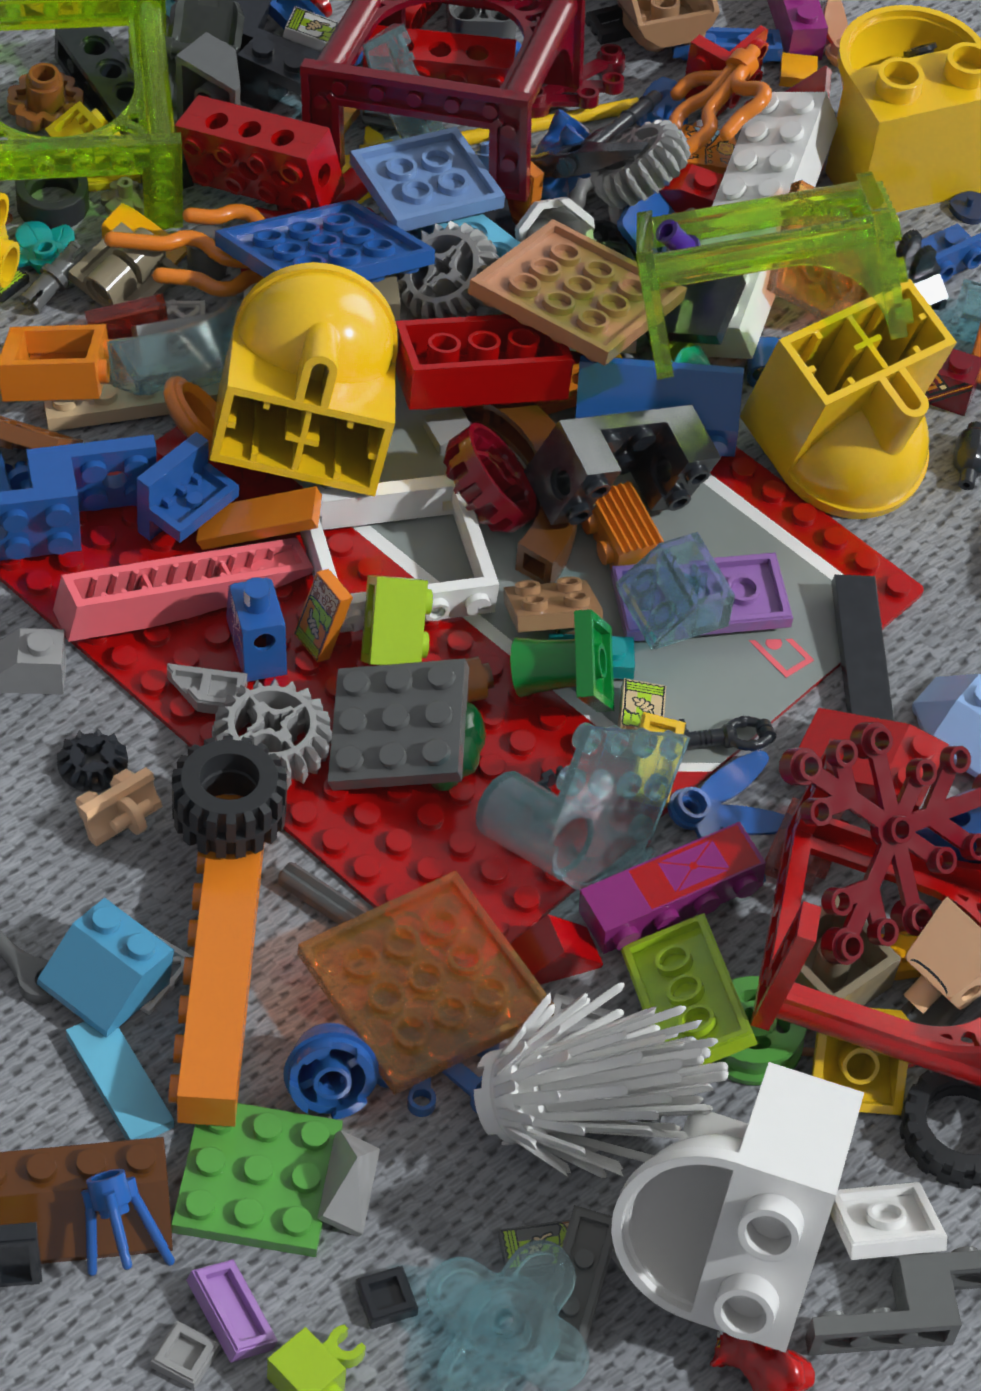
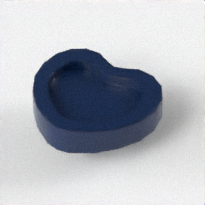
M967 191L955 195L949 204L950 212L963 223L970 225L980 224L981 194Z

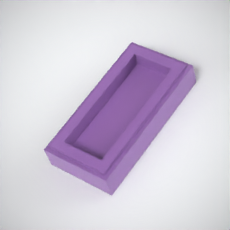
M234 1259L191 1271L186 1281L230 1363L273 1350L278 1340Z

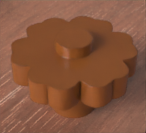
M38 63L30 68L28 74L19 77V85H13L8 88V113L16 116V124L18 126L26 128L31 132H38L43 128H47L79 101L84 105V92L81 88L76 87L73 77L60 72L53 64Z

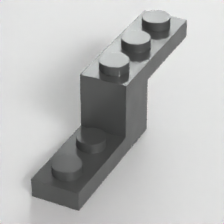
M965 1246L947 1253H919L898 1256L890 1276L897 1311L889 1307H878L863 1314L846 1315L843 1311L833 1310L821 1313L817 1317H812L805 1336L808 1356L953 1345L962 1326L954 1290L981 1288V1250H978L976 1247Z

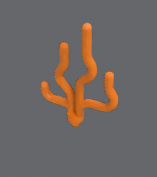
M749 44L746 49L737 48L726 60V67L723 70L692 72L684 76L672 88L670 92L671 98L674 101H681L693 88L708 86L700 93L680 103L668 119L675 123L678 129L682 130L685 119L695 111L703 108L701 113L703 126L686 141L690 146L689 151L691 155L705 146L714 137L718 129L716 115L733 93L741 96L755 97L739 108L721 128L719 134L720 138L724 141L733 139L742 126L761 113L771 101L772 89L767 83L747 81L759 68L757 58L761 51L756 45Z
M228 204L217 209L190 207L186 208L182 213L183 220L187 223L220 225L234 219L244 220L248 223L265 219L258 210L245 204ZM179 230L166 236L111 231L104 236V243L113 248L161 252L172 251L183 246H193L202 250L208 257L220 265L248 269L241 272L234 279L222 282L198 271L160 267L156 268L152 273L153 280L157 283L192 286L212 296L233 297L264 278L215 246V241L202 232Z

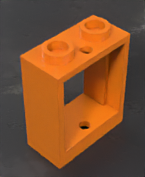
M106 324L10 327L0 354L2 402L100 399L104 383L110 382V364H115L116 361L114 339H108Z

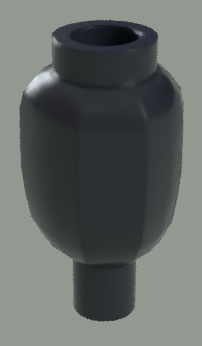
M978 421L969 423L967 429L959 434L954 448L953 464L960 474L958 485L964 490H972L975 486L976 478L981 476V422Z

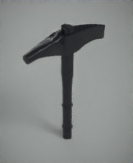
M652 90L647 95L641 96L638 102L629 109L623 110L620 116L607 126L595 130L580 143L569 144L531 156V161L544 172V178L556 179L587 174L641 153L648 146L647 141L611 142L626 129L633 127L644 115L651 113L654 107L661 103V93L657 90Z

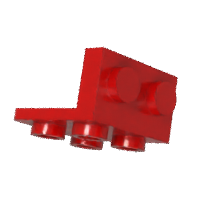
M760 25L731 51L724 49L699 34L690 43L685 76L696 71L723 70L726 67V60L737 48L746 49L749 44H754L761 51L757 58L759 68L747 81H761L763 77V71H761L762 61L769 46L766 42L768 29ZM708 86L693 88L686 94L685 100L700 93ZM733 93L718 111L716 117L727 108H734L739 102L741 95Z

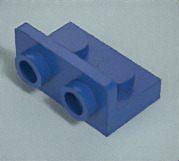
M958 223L921 241V247L931 245L936 250L937 256L935 258L941 267L940 276L943 283L948 281L954 274L967 268L974 269L981 264V233L971 237Z

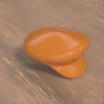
M180 376L170 377L165 382L163 391L168 411L178 429L187 438L198 432L209 441L208 459L210 460L216 401L196 384L188 382Z

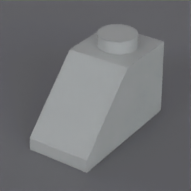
M19 628L1 639L0 693L63 695L67 660L64 629Z

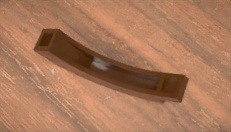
M534 402L461 407L470 422L480 423L491 429L513 449L526 466L556 426L554 421ZM541 506L531 528L518 542L515 570L540 584L555 583L569 561L575 544L578 524L563 523L551 525Z

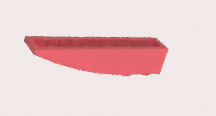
M295 537L61 575L53 611L61 628L64 629L68 642L151 628L227 607L228 586L231 584L245 582L255 577L270 578L276 589L311 574L314 567L298 538Z

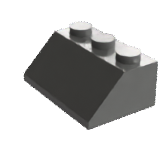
M205 32L176 55L177 121L198 95L240 105V79L236 49Z

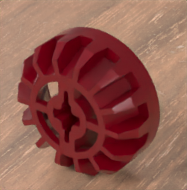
M472 423L449 440L443 458V463L447 466L445 474L454 481L455 488L453 491L455 494L462 496L467 503L465 508L468 511L473 510L477 514L480 524L488 525L491 531L514 533L537 517L540 510V502L524 473L525 469L512 450L496 433L483 424Z

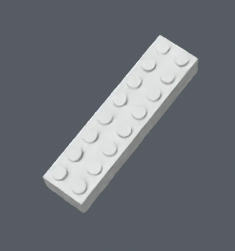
M772 92V98L767 107L742 127L701 233L700 243L701 247L715 261L712 266L714 272L743 274L746 285L721 345L694 343L695 345H700L707 357L753 358L838 126L827 92Z

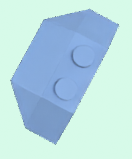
M981 674L935 677L912 704V710L917 717L919 728L948 743L949 746L966 747L971 755V764L966 772L976 778L981 773ZM956 754L954 755V759H953L955 765H956V763H957V756H956Z

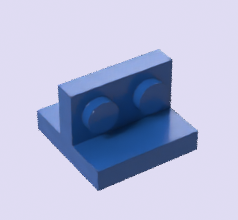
M195 432L136 478L138 533L149 541L160 532L165 531L181 543L239 496V485L208 463L209 441L198 432Z

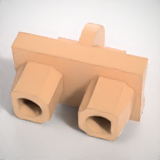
M145 767L137 773L124 769L113 776L110 782V789L100 795L96 792L87 791L76 798L75 803L79 816L84 822L88 839L96 847L127 828L136 835L141 834L147 829L145 817L163 807L154 787V775L149 769Z

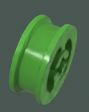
M744 976L732 980L758 1044L712 1062H726L728 1064V1079L745 1085H761L769 1062L794 1070L802 1056L807 1030L775 1018L769 1031L751 1025L759 976ZM777 1023L782 1027L785 1033H779L776 1030Z

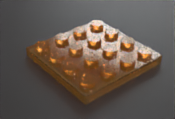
M453 871L298 944L297 955L346 1026L352 1029L372 1049L377 1058L379 1074L394 1095L514 1036L547 996L541 985L457 871Z

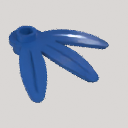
M761 750L746 754L728 763L713 774L700 789L690 786L676 790L670 796L669 804L667 805L671 819L684 829L695 830L698 839L739 821L749 835L786 832L791 818L770 810L721 804L744 791L763 771L769 761V756L765 751ZM764 874L763 884L766 882V876H765V874Z

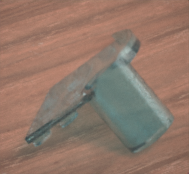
M587 722L582 723L576 728L572 737V744L576 750L571 763L565 766L557 777L556 785L560 790L559 795L516 771L504 772L493 779L484 790L478 802L476 811L477 827L483 835L570 887L580 891L584 887L648 861L654 856L656 849L650 847V843L690 737L684 734H676L671 730L653 732L645 728L631 730L622 729L616 725L605 728L593 726Z

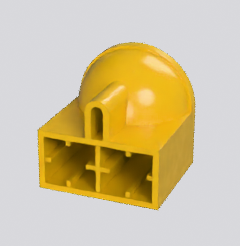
M886 6L871 10L857 17L845 29L837 54L843 90L836 118L838 126L831 142L825 170L856 222L948 201L962 192L974 191L981 193V38L969 26L957 18L941 11L921 6ZM936 42L937 47L933 53L910 58L904 57L903 51Z
M311 262L279 269L263 278L250 290L242 301L235 318L219 384L210 452L211 461L375 497L395 426V366L398 352V333L395 317L388 302L372 283L344 267Z
M908 279L779 339L740 413V418L784 481L805 502L825 513L848 519H868L888 514L904 505L914 495L924 479L929 462V433L925 417L929 408V402L925 393L957 342L912 280Z

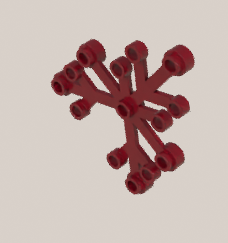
M879 722L859 723L853 728L850 740H833L828 744L826 759L832 766L834 775L822 768L820 757L812 749L790 748L782 754L779 761V772L787 784H812L828 795L823 798H808L802 803L800 814L805 824L809 826H825L832 819V815L849 810L871 825V837L877 845L863 880L842 888L830 887L822 895L821 905L825 913L834 916L847 915L843 927H831L822 936L821 952L829 963L850 965L860 958L864 950V943L860 933L866 919L868 921L867 937L873 945L891 946L897 941L899 934L919 936L933 916L931 909L919 898L909 852L925 862L928 870L934 874H950L953 872L957 865V856L952 848L934 846L917 834L916 831L928 827L958 848L964 859L981 861V833H968L949 819L981 807V773L974 779L971 790L946 799L956 774L964 773L970 767L971 755L966 747H945L940 754L938 770L931 759L916 758L909 761L906 766V778L898 797H896L887 753L893 744V737L891 732ZM841 747L844 750V757L842 760L840 758ZM955 754H956V756H957V763H956V765L954 764V760H953ZM857 757L869 760L879 807L857 792L852 770ZM921 766H922V768H923V776H922V778L920 777V773H919ZM931 785L922 808L912 812L922 787ZM816 805L819 809V815L817 818L814 815V809ZM974 842H976V846H977L975 852H974V850H973V844H974ZM941 854L943 856L942 866L940 865L939 861ZM892 860L900 900L894 904L890 918H886L880 886ZM837 895L840 899L838 908H836L835 899ZM882 926H884L885 934L883 938L881 937Z

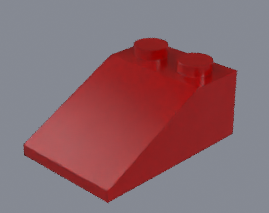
M818 708L798 748L812 749L821 759L831 737L838 740H850L851 732L857 724L862 722H879L891 732L893 737V744L887 753L896 797H898L906 778V766L909 761L916 758L931 759L938 770L941 751L949 746V744L911 724ZM857 757L855 764L852 766L857 792L879 807L869 760ZM921 766L920 772H919L921 778H922V776H923V768H922V766ZM930 786L922 787L912 812L919 810Z

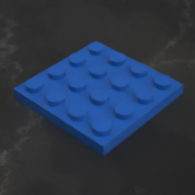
M353 199L215 231V246L264 278L279 269L291 265L315 262L344 267L359 274L369 282H379L388 275L416 273L421 267L435 264V249Z

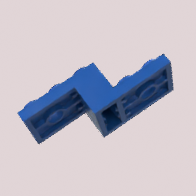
M154 434L26 449L29 488L0 492V561L82 551L79 512L98 511L131 505L137 506L136 478L157 462ZM111 472H121L120 474L114 476L107 475Z

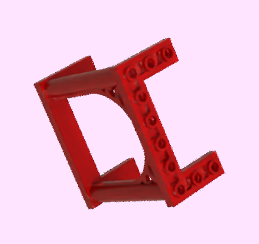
M831 737L829 743H830L831 741H833V740H838V739H835V738H832V737ZM841 747L840 758L842 760L844 757V750ZM825 749L821 757L822 768L834 775L832 766L826 759ZM812 784L807 785L786 828L751 1025L769 1031L775 1018L981 1087V1017L955 1026L923 1025L795 983L816 943L822 908L805 901L801 904L809 854L866 873L877 847L869 830L834 818L825 826H809L805 824L800 814L802 803L808 798L828 796ZM817 805L814 809V815L816 818L819 815V809ZM909 852L918 891L941 901L948 897L981 927V914L979 913L981 911V864L957 860V865L950 874H934L928 870L925 862ZM942 855L940 856V860H939L941 866H942V863H943V856H942ZM891 860L884 880L897 884ZM966 1037L972 1039V1042H963L961 1038Z

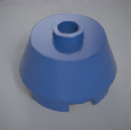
M323 1023L308 1029L301 1035L286 1060L283 1077L288 1093L303 1112L308 1114V1109L317 1113L331 1114L332 1119H342L357 1113L367 1104V1097L372 1093L377 1084L379 1065L372 1049L352 1029L342 1024Z

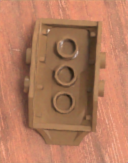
M615 0L623 10L622 22L637 43L646 50L654 52L661 51L665 47L681 44L690 45L691 41L699 34L705 37L706 31L713 26L720 13L717 0Z

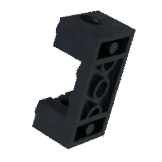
M693 405L559 420L525 468L524 473L551 525L563 523L577 525L591 517L592 510L596 506L595 502L610 491L611 485L618 475H624L631 472L651 511L662 509L679 510L691 501V496L696 489L710 477L711 470L721 459V456Z

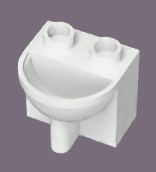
M769 1062L749 1123L714 1112L708 1115H689L682 1131L690 1138H679L678 1142L662 1149L636 1169L624 1184L615 1205L611 1227L613 1246L620 1265L632 1283L652 1302L676 1316L725 1332L734 1338L749 1340L786 1353L837 1194L864 1092Z

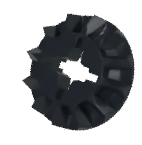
M98 728L94 733L84 734L79 730L75 738L71 740L64 739L63 747L57 753L59 774L67 784L78 790L97 792L111 788L110 782L113 776L124 769H128L126 745L118 742L115 733L108 736L102 734ZM97 752L100 753V763L92 760L89 764H85V754L93 756Z

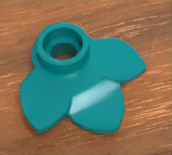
M40 221L22 223L15 233L16 240L20 246L18 268L31 266L38 274H41L40 269L44 264H51L67 247L70 241H75L73 229L67 224L50 229L45 223Z

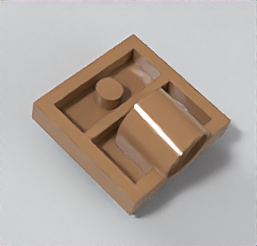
M562 577L556 583L540 584L534 580H523L515 583V586L503 587L504 604L518 633L556 629L557 634L575 635V610L591 609L603 619V609L587 580H582L578 577Z

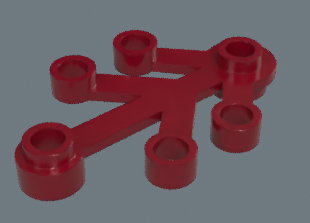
M616 44L603 45L600 51L597 52L596 59L583 65V82L578 89L548 84L545 87L541 86L532 105V118H542L548 115L551 107L593 109L599 104V93L609 95L622 93L624 90V76L622 73L625 70V54L622 52V48ZM598 73L603 75L602 80H587ZM564 92H573V93H577V95L562 94V93H564Z

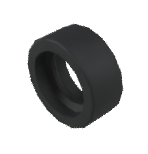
M60 159L36 161L21 170L15 180L17 212L24 222L40 221L45 223L50 229L64 224L72 227L84 219L89 210L87 176L81 168L69 161ZM46 187H60L74 193L66 200L50 203L39 201L31 196L37 190Z

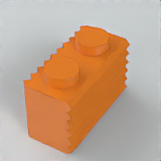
M627 481L624 484L619 483L617 486L612 485L610 491L595 502L596 506L592 510L591 517L581 523L587 535L593 534L594 540L597 542V553L601 563L604 566L610 565V570H612V566L662 562L665 542L633 484Z

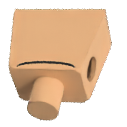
M946 897L905 957L922 975L903 995L923 1014L942 994L959 1010L964 1009L981 996V927L951 899Z

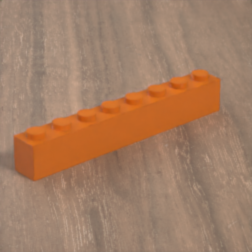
M222 794L215 797L233 800L243 796ZM264 849L256 854L251 850L247 851L246 857L236 858L235 854H226V859L216 858V853L211 851L207 855L200 852L197 853L196 873L203 874V882H194L192 910H199L198 920H189L187 946L194 947L195 949L194 957H185L183 968V985H190L189 996L180 995L178 1024H185L184 1035H175L173 1063H181L179 1075H170L168 1103L177 1104V1123L235 1127Z

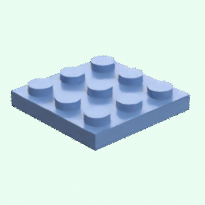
M457 126L350 151L351 166L386 219L404 231H411L434 225L435 223L448 222L504 208L505 194Z

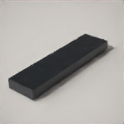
M835 574L831 581L847 713L894 721L875 576Z

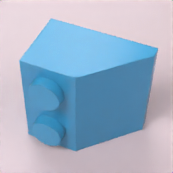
M103 898L72 923L39 975L37 985L103 1036L108 1037L170 984L174 949L109 900Z

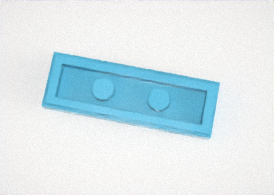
M85 1021L66 1029L67 1040L126 1140L154 1138L174 1128L172 1115L119 1027L108 1037L103 1036Z

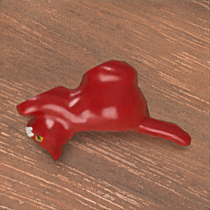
M722 1331L717 1333L715 1355L710 1362V1366L739 1368L748 1379L753 1391H806L813 1387L815 1371L812 1363L797 1352L787 1349L785 1353L749 1340L734 1338Z

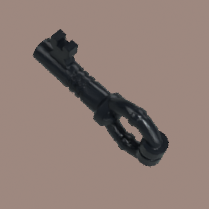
M740 716L728 721L727 724H723L721 728L709 729L708 731L689 732L685 724L680 750L723 745L725 748L734 747L739 750L754 752L774 742L777 736L770 720ZM739 727H754L759 739L741 740L738 738L736 729Z

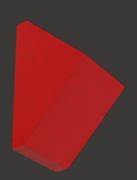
M549 914L501 951L516 991L599 969L603 966L586 926Z

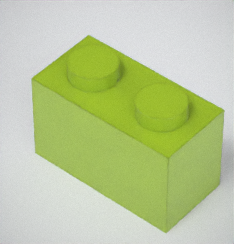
M368 575L361 651L362 662L374 665L422 662V658L427 657L429 634L424 632L425 615H430L433 605V592L431 589H428L427 580Z

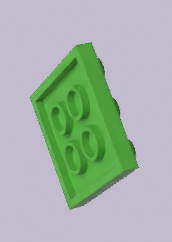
M238 1103L235 1127L195 1124L171 1224L172 1233L316 1257L323 1227V1221L317 1219L335 1133L343 1129V1121Z

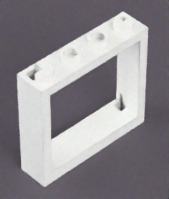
M446 475L380 482L375 497L338 488L319 490L322 494L318 528L300 531L306 554L314 567L312 571L313 579L316 572L329 569L337 578L323 530L453 514L474 578L428 584V589H431L433 592V605L430 615H425V621H440L447 618L495 612L499 582L475 512L473 510L468 511L465 508L467 503L460 494H455L453 491L455 488L454 481ZM366 592L351 593L353 599L340 632L363 630Z

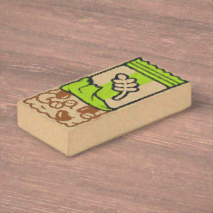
M624 678L620 694L616 755L632 757L639 722L643 712L664 717L665 685Z

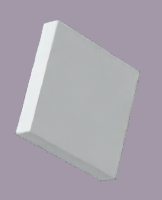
M914 1182L837 1190L830 1214L851 1260L947 1251V1235L921 1183Z

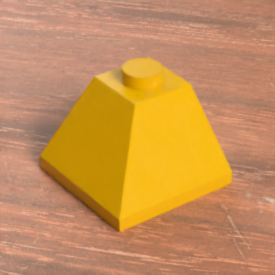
M872 1008L910 1021L902 1010ZM816 1032L811 1076L864 1092L859 1112L901 1115L908 1069L907 1062Z

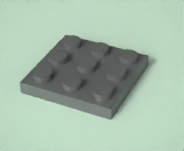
M466 659L338 669L328 783L332 791L461 782L469 666Z

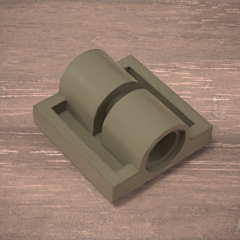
M122 222L112 230L114 232L154 235L142 227L132 231ZM102 239L68 271V280L126 326H129L172 285L155 282L152 277L153 271L160 267L181 268L166 257V251L113 248L107 246L104 243V239Z

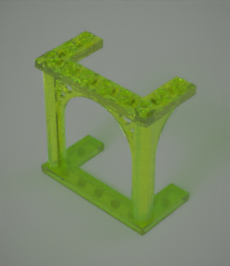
M0 0V31L128 26L129 63L134 71L135 81L134 93L126 109L110 123L91 132L66 137H45L18 131L0 121V137L8 139L0 140V181L142 174L144 216L163 230L183 228L181 132L175 133L165 41V36H167L166 0ZM135 118H139V119H138V123L133 122V121H130V120L135 119ZM125 131L132 135H114V133Z
M872 171L856 174L857 181L656 217H653L652 210L638 212L636 258L657 380L674 377V367L660 289L800 265L825 267L850 277L865 288L879 305L886 319L891 340L908 337L906 324L914 323L913 310L910 298H902L900 284L908 282L905 258L896 257L894 243L902 240L899 217L896 215L892 201L889 199V194L886 193V188L883 186V181L876 182ZM668 219L676 221L688 235H694L699 240L778 226H808L660 253L659 247H664L665 245L659 242L655 235L658 226Z

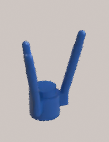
M113 1169L95 1174L86 1180L88 1189L81 1191L85 1205L87 1272L90 1276H94L97 1273V1211H99L101 1219L110 1218L122 1267L125 1270L132 1268L129 1247L121 1215L130 1210L128 1205L130 1201L165 1263L168 1266L175 1263V1259L163 1235L139 1194L135 1177L126 1178L124 1169Z

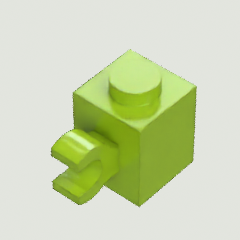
M344 1324L333 1329L323 1344L304 1327L267 1358V1379L278 1391H344L346 1368H352L361 1363L365 1356L366 1346L361 1342L351 1351L342 1350L338 1345L348 1337V1328Z

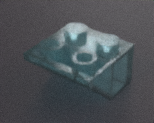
M698 532L659 543L616 582L619 594L651 651L729 626L735 594Z

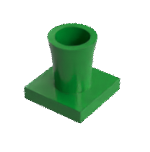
M593 610L574 611L575 639L538 640L519 637L513 639L510 655L511 675L518 697L522 698L545 691L576 687L577 698L596 712L615 711L612 626Z

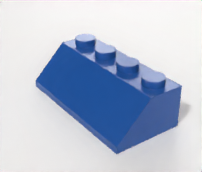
M580 355L575 418L693 405L719 455L735 457L744 368L614 358L604 366L599 362L587 359L585 355Z

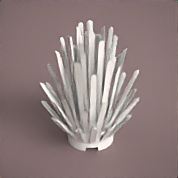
M621 982L611 987L592 1002L588 998V993H583L538 1030L553 1015L555 1010V1004L548 1006L551 1003V995L549 993L503 1049L489 1051L482 1057L477 1066L478 1069L484 1068L482 1088L474 1089L476 1111L484 1130L488 1135L497 1134L503 1140L501 1145L519 1144L565 1176H567V1173H571L569 1165L558 1157L601 1178L607 1177L604 1169L623 1176L621 1171L623 1167L619 1161L595 1152L600 1150L642 1162L648 1161L654 1155L583 1137L585 1133L690 1138L684 1131H680L681 1127L675 1123L628 1122L627 1120H658L659 1116L710 1114L713 1110L712 1106L699 1104L703 1101V1097L696 1096L695 1094L713 1091L714 1089L709 1083L725 1081L729 1075L728 1064L726 1062H717L701 1065L704 1063V1059L709 1058L711 1055V1051L707 1047H712L718 1043V1039L706 1038L697 1040L689 1036L665 1042L667 1039L677 1037L681 1032L698 1028L702 1020H697L662 1030L655 1024L682 1014L686 1010V1007L682 1005L656 1014V1007H652L621 1019L618 1018L624 1015V1011L616 1009L550 1046L548 1045L549 1042L620 993L625 983Z

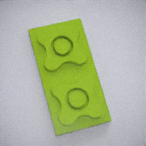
M705 913L622 947L621 952L642 1010L656 1007V1014L680 1005L686 1007L682 1014L655 1023L661 1030L702 1020L698 1028L681 1032L677 1037L667 1039L665 1042L689 1036L697 1040L706 1038L718 1039V1043L712 1047H707L710 1049L711 1055L709 1058L704 1059V1063L701 1065L710 1064L758 1044Z

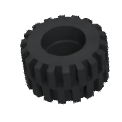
M233 735L223 736V740L215 741L213 737L205 739L203 746L194 744L188 748V756H180L177 761V769H173L172 819H174V827L177 833L183 834V841L189 846L197 844V849L200 853L207 855L211 851L216 853V858L226 859V854H235L236 858L246 857V852L250 850L256 854L264 849V843L272 844L277 839V832H282L286 817L287 774L285 767L281 766V759L276 753L269 754V747L262 743L254 745L252 744V739L242 737L241 740H233ZM222 794H236L243 797L239 799L226 800L217 798L215 796Z

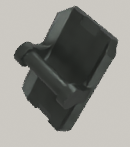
M177 0L171 6L168 34L164 36L161 46V58L164 59L161 93L169 107L177 108L176 55L205 32L236 49V55L240 52L245 17L238 2L231 0Z

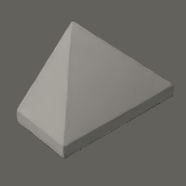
M342 1130L335 1133L317 1219L358 1237L363 1235L380 1148Z

